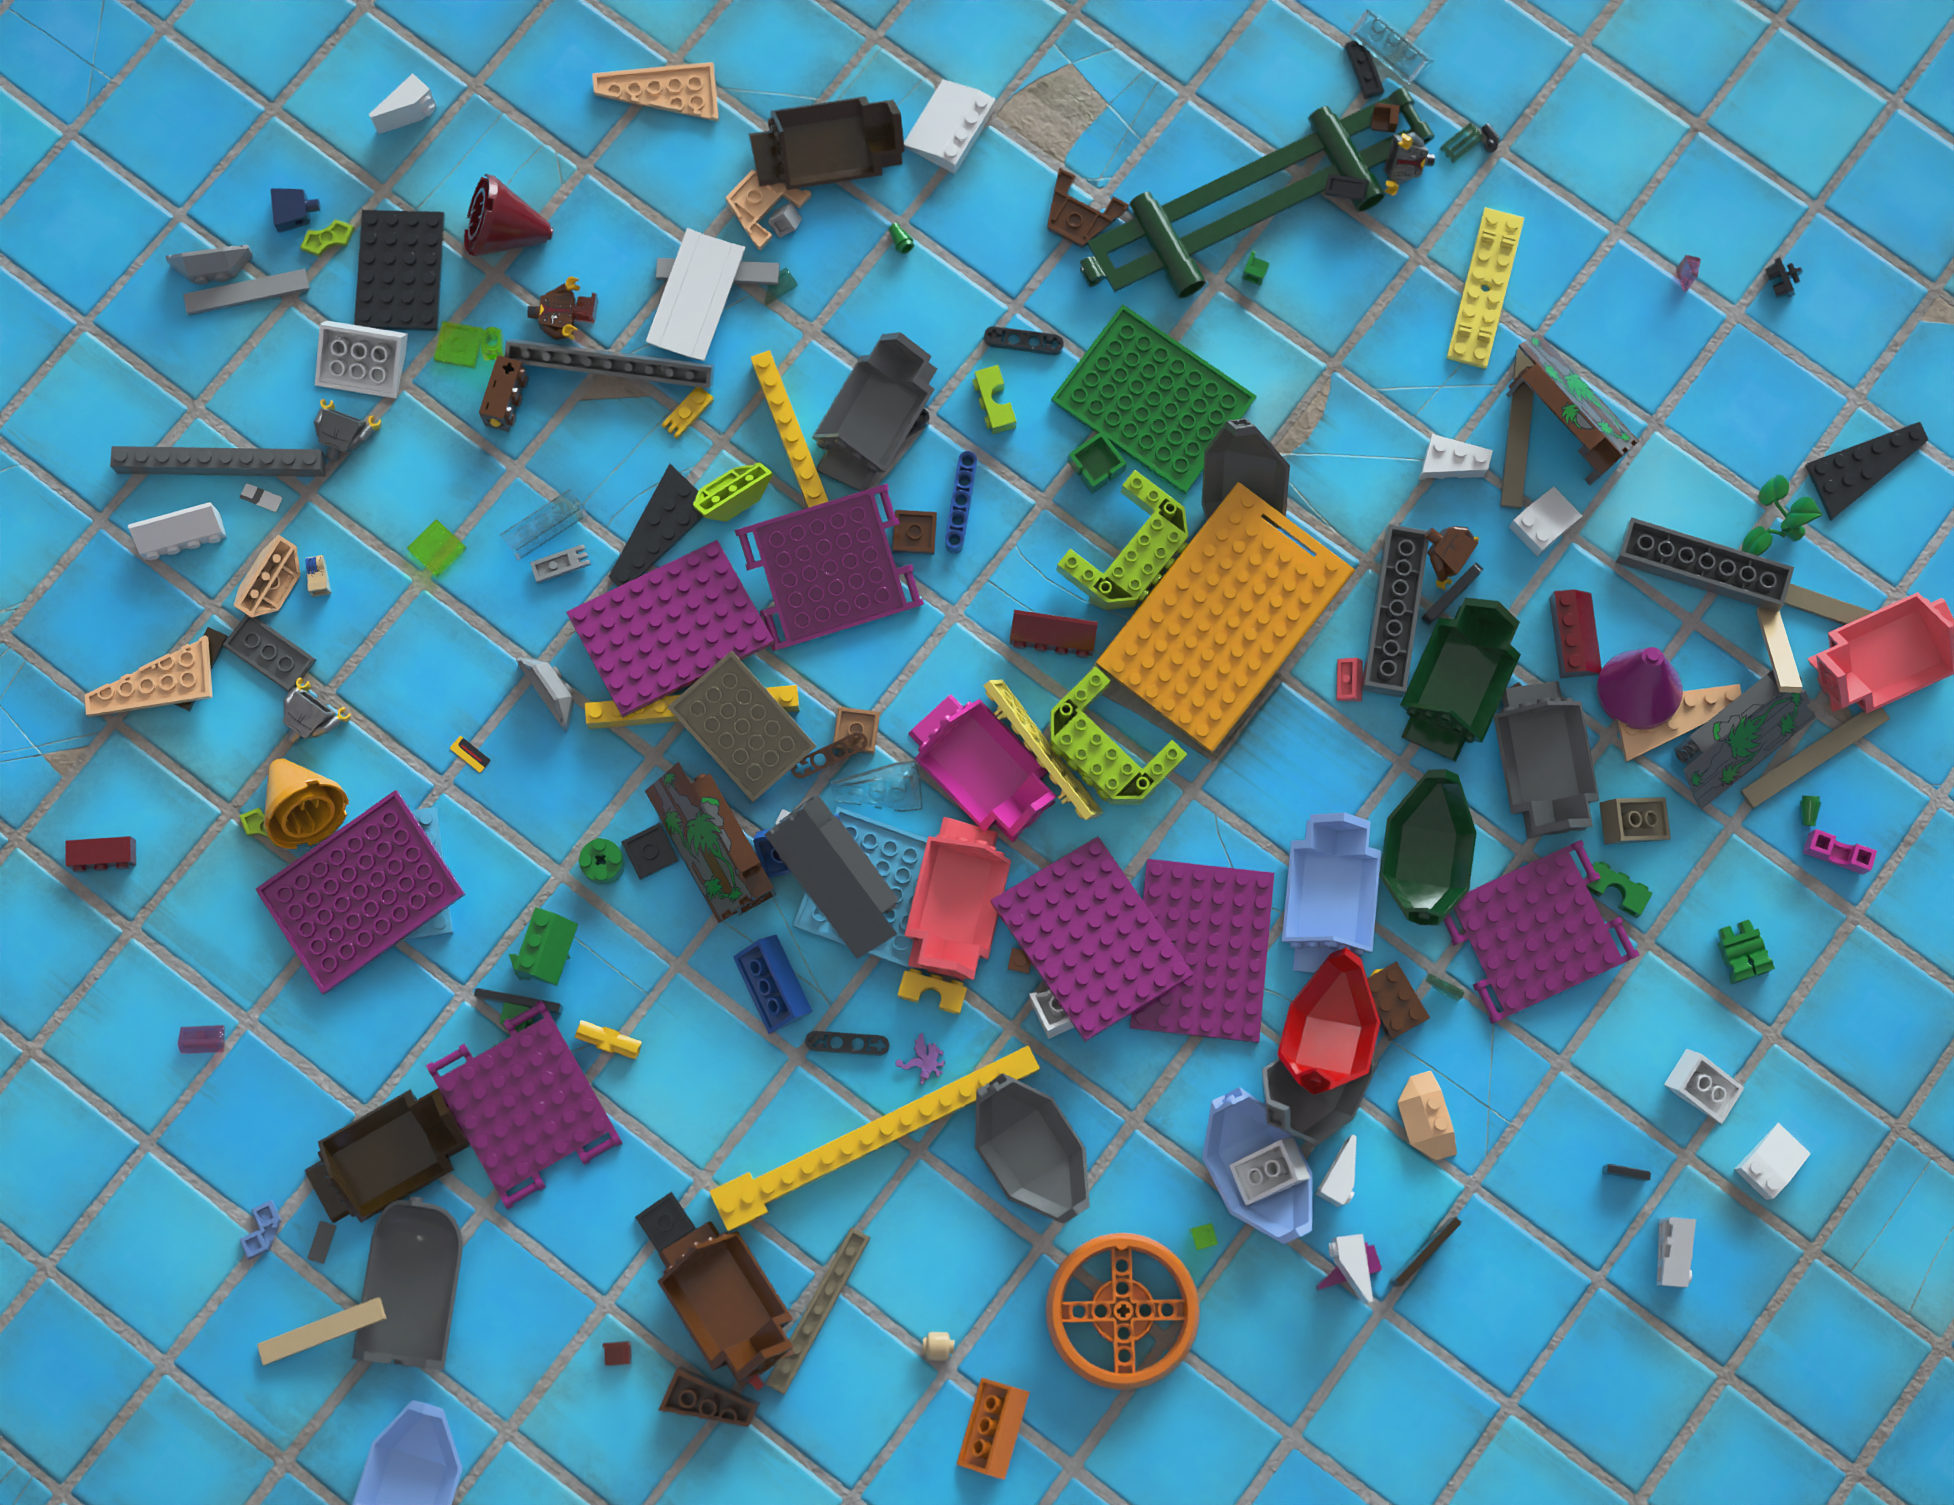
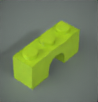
M999 365L975 371L972 384L974 390L979 391L980 394L978 403L980 409L985 410L986 417H984L986 428H991L992 435L1016 428L1017 421L1011 402L997 404L992 399L996 392L1004 390V381Z

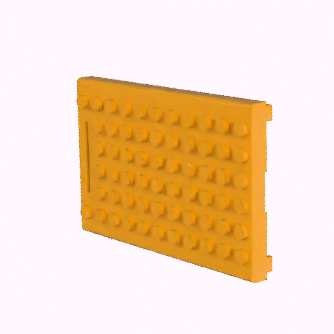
M1237 482L1095 664L1213 754L1352 577L1355 569L1240 482ZM1262 516H1264L1267 520H1269L1271 523H1273L1275 526H1277L1279 529H1281L1283 532H1285L1287 535H1289L1291 538H1293L1295 541H1297L1299 544H1301L1303 547H1305L1307 550L1313 553L1315 557L1308 553L1306 550H1304L1302 547H1300L1298 544H1296L1294 541H1292L1290 538H1288L1286 535H1284L1281 531H1279L1265 519H1263Z

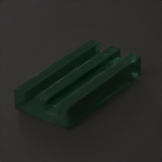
M1470 122L1440 147V150L1444 151L1446 157H1450V161L1454 163L1481 142L1484 136ZM1470 129L1473 131L1452 149L1448 148ZM1474 136H1477V138H1475L1472 142H1470L1467 146H1465V147H1464L1462 150H1460L1457 154H1455V155L1453 154V153L1456 152L1459 148H1461L1464 144H1466L1469 140H1471Z

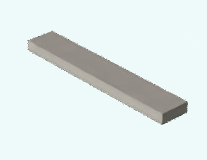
M657 258V280L669 279L676 259ZM741 261L733 283L778 285L780 264Z
M305 269L186 293L183 296L186 312L189 316L309 291L310 287L307 272Z

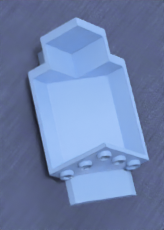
M1345 812L1310 815V820H1307L1305 840L1291 841L1282 942L1289 943L1291 948H1295L1293 971L1315 973L1330 953L1346 947L1357 956H1363L1364 952L1373 951L1381 851L1368 847L1370 821Z

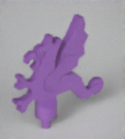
M920 1033L918 1039L915 1040L914 1047L919 1058L911 1059L906 1065L899 1059L895 1063L898 1068L901 1067L905 1070L914 1066L922 1068L919 1077L921 1078L920 1084H924L925 1080H928L931 1071H934L937 1077L943 1073L937 1070L936 1067H944L943 1063L945 1061L941 1063L936 1061L939 1058L938 1054L943 1056V1051L936 1047V1043H933V1046L930 1043L928 1044L929 1053L927 1056L923 1033Z

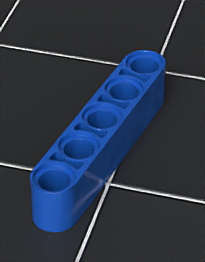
M971 451L962 452L958 459L945 536V547L950 553H958L964 546L977 469V457ZM969 459L973 464L965 466L962 462ZM967 479L970 483L967 486H963L959 481ZM958 499H964L967 503L963 506H960L956 504V501ZM959 518L963 520V523L961 525H954L952 521ZM957 538L960 540V543L958 545H951L949 540Z

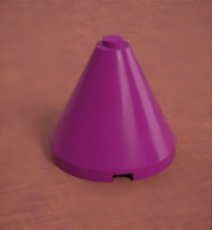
M1649 647L1623 652L1611 658L1599 674L1596 692L1601 707L1614 721L1618 719L1628 724L1627 727L1633 729H1651L1665 724L1674 716L1682 700L1683 687L1677 671L1658 648Z

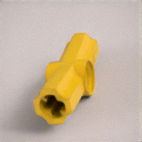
M582 1020L574 1037L593 1044L596 1048L613 1054L615 1052L635 1060L639 1055L642 1045L641 1041L621 1035L616 1030L599 1027Z

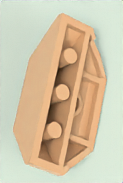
M277 535L260 552L240 584L234 607L250 617L279 611L301 575L297 546L282 536Z
M1431 1071L1410 1076L1397 1101L1410 1145L1434 1160L1456 1155L1454 1129L1441 1088Z

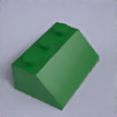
M535 907L514 966L515 973L558 986L578 924L556 913Z

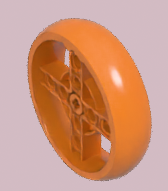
M1111 1233L1093 1238L1081 1244L1063 1260L1050 1282L1045 1314L1052 1344L1061 1359L1072 1371L1086 1381L1104 1388L1132 1390L1152 1385L1164 1379L1183 1362L1191 1350L1197 1335L1200 1306L1197 1289L1188 1269L1170 1249L1142 1235ZM1110 1251L1111 1280L1105 1282L1096 1290L1091 1301L1063 1302L1066 1288L1075 1272L1089 1259ZM1132 1251L1150 1256L1163 1265L1175 1280L1182 1299L1153 1300L1148 1289L1140 1282L1132 1279ZM1118 1260H1124L1127 1263V1270L1125 1272L1116 1270L1115 1264ZM1119 1282H1124L1128 1286V1291L1125 1295H1120L1116 1291V1286ZM1142 1304L1150 1307L1151 1312L1147 1317H1143L1139 1313V1307ZM1164 1304L1171 1305L1173 1309L1169 1317L1161 1313V1307ZM1077 1305L1084 1308L1085 1313L1082 1318H1076L1072 1313L1073 1308ZM1098 1305H1103L1106 1308L1107 1313L1103 1318L1095 1315L1094 1311ZM1121 1305H1125V1308L1129 1310L1124 1315V1318L1120 1317L1121 1314H1117V1309L1121 1308ZM1182 1320L1180 1333L1170 1351L1152 1366L1135 1371L1134 1342L1147 1335L1154 1321ZM1063 1322H1092L1098 1334L1105 1340L1113 1343L1114 1372L1101 1369L1083 1358L1071 1344ZM1121 1327L1129 1330V1337L1126 1340H1121L1117 1335ZM1123 1349L1127 1350L1130 1354V1359L1126 1363L1118 1359V1353Z

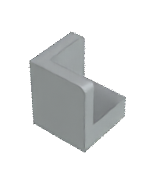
M790 202L776 209L768 222L780 238L796 230L802 217Z

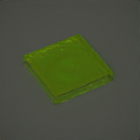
M442 321L434 361L475 369L484 331L483 328Z
M437 519L407 547V550L436 577L467 549Z

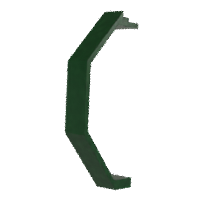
M1447 769L1428 770L1389 815L1386 823L1379 877L1407 920L1419 925H1439L1468 893L1470 887L1477 832L1459 775Z

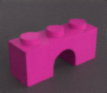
M1818 829L1808 834L1803 849L1804 854L1862 875L1872 870L1877 854L1876 850L1860 844L1848 845L1835 840V835Z

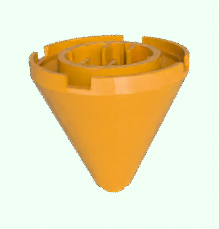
M283 758L274 760L268 769L264 828L271 841L282 848L297 849L296 845L307 843L308 846H312L332 835L347 816L345 808L346 805H349V800L343 788L338 783Z

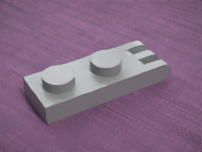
M579 545L530 562L537 584L591 565L589 560L580 561L588 557L587 552L578 554V552L585 550L584 545Z

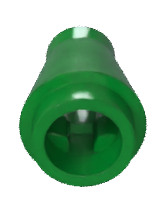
M894 223L888 228L896 251L906 254L914 248L913 238L898 223Z
M1802 796L1800 806L1804 826H1816V820L1822 803L1819 802V796Z

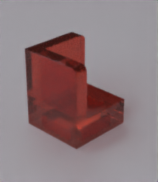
M592 293L591 297L578 296L576 306L573 305L572 311L575 321L595 323L598 307L597 293Z
M631 1341L602 1343L606 1366L632 1364Z

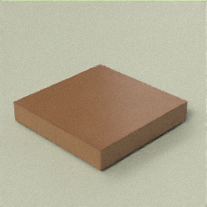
M838 707L833 743L853 733L862 732L867 736L868 745L860 753L875 754L880 712ZM855 736V741L848 743V739L844 742L847 744L849 751L853 752L851 747L858 745L859 748L862 747L863 737L858 738V736ZM839 744L833 748L845 751V748Z

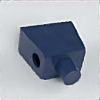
M270 189L274 226L278 233L308 225L310 223L309 212L321 211L319 199L308 200L303 189Z

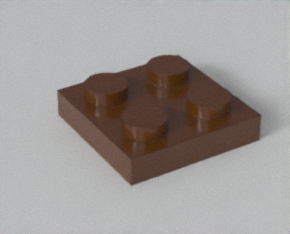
M895 510V517L898 518L900 524L894 526L893 552L934 554L937 512Z

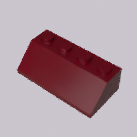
M1576 589L1554 591L1549 600L1560 678L1599 675L1602 667L1591 593Z
M1014 610L1010 644L1018 649L1032 647L1038 652L1052 650L1059 655L1072 653L1076 654L1079 658H1088V656H1093L1098 622Z

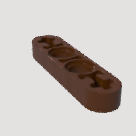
M856 732L805 756L798 762L801 765H805L808 763L806 759L810 758L811 765L815 770L811 771V767H808L804 770L805 774L802 775L800 772L796 773L795 769L798 768L796 764L791 769V772L796 778H805L865 749L868 745L867 736L862 732ZM855 736H858V738L863 737L862 747L859 748L858 745L851 747L853 752L849 753V748L844 741L848 739V743L855 741ZM838 744L845 748V754L841 757H837L833 753L834 746ZM819 753L826 757V762L822 766H818L814 762L815 755Z

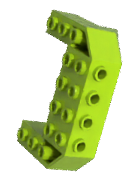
M1136 470L1123 483L1121 493L1151 516L1105 573L1100 572L1072 549H1069L1057 564L1056 571L1087 594L1089 602L1104 610L1135 607L1139 601L1143 602L1150 593L1148 590L1152 585L1156 586L1163 577L1161 574L1165 569L1169 570L1175 562L1174 558L1178 553L1181 554L1188 546L1185 507Z
M1095 666L1051 709L1050 746L1052 751L1059 757L1061 756L1073 771H1077L1082 776V780L1087 785L1092 786L1104 801H1108L1111 805H1141L1186 759L1187 753L1171 740L1143 769L1136 764L1084 713L1110 686L1111 682Z

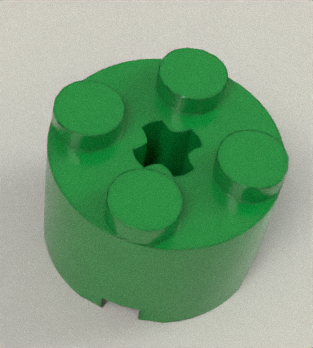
M597 838L583 847L579 856V865L582 872L591 882L599 885L610 884L618 880L624 871V857L615 843L607 839ZM604 859L606 864H599L598 860Z

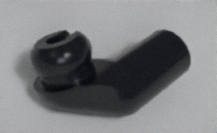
M1487 123L1481 128V131L1487 137L1484 147L1487 152L1491 153L1498 148L1500 137L1492 126Z

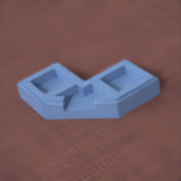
M273 1200L251 1209L260 1230L239 1239L247 1259H252L270 1250L281 1223V1218Z

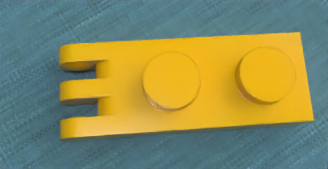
M696 387L667 417L661 426L665 429L672 424L667 431L672 434L678 429L674 434V437L678 439L714 401V397L702 387Z

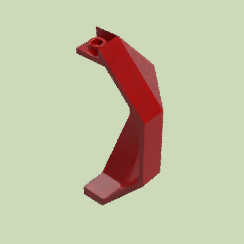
M1347 947L1330 953L1291 1002L1277 1056L1297 1083L1313 1095L1333 1089L1369 1073L1380 1027V1019L1362 960Z

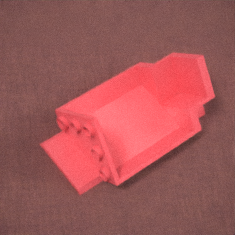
M1917 592L1829 632L1830 648L1807 658L1810 665L1819 673L1817 680L1823 693L1827 692L1829 694V705L1833 712L1857 703L1867 714L1954 674V618L1943 598L1930 603L1927 598L1924 599Z
M943 817L939 834L936 837L928 836L904 935L913 940L908 966L928 969V972L942 976H952L957 980L964 981V978L974 980L979 958L989 959L999 916L990 902L991 899L1004 892L1011 865V860L1005 857V853L996 851L997 832L991 830L984 832L978 826Z

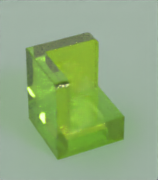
M1212 1223L1189 1229L1196 1250L1218 1244Z

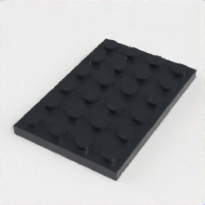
M362 210L354 325L385 330L438 331L445 225L444 212Z

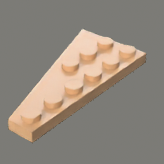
M713 62L592 73L595 96L719 122Z
M1740 684L1683 691L1680 706L1674 716L1665 724L1655 728L1633 729L1627 727L1628 724L1617 719L1625 763L1707 723L1741 695Z

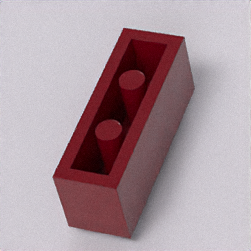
M131 836L65 841L66 866L73 869V872H86L87 868H94L95 871H106L108 867L129 869V866L136 865V840Z

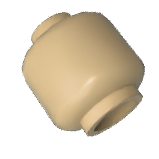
M929 1332L927 1337H923V1355H926L928 1360L947 1361L949 1354H954V1340H950L948 1333Z

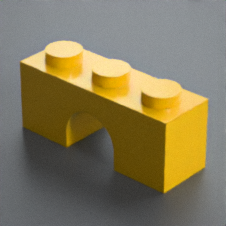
M910 968L909 971L904 970L897 996L904 1000L919 1003L920 996L924 991L935 990L941 996L939 1009L960 1015L967 988L963 987L964 983L955 980H951V983L942 981L943 977L931 974L930 977L922 975V971Z

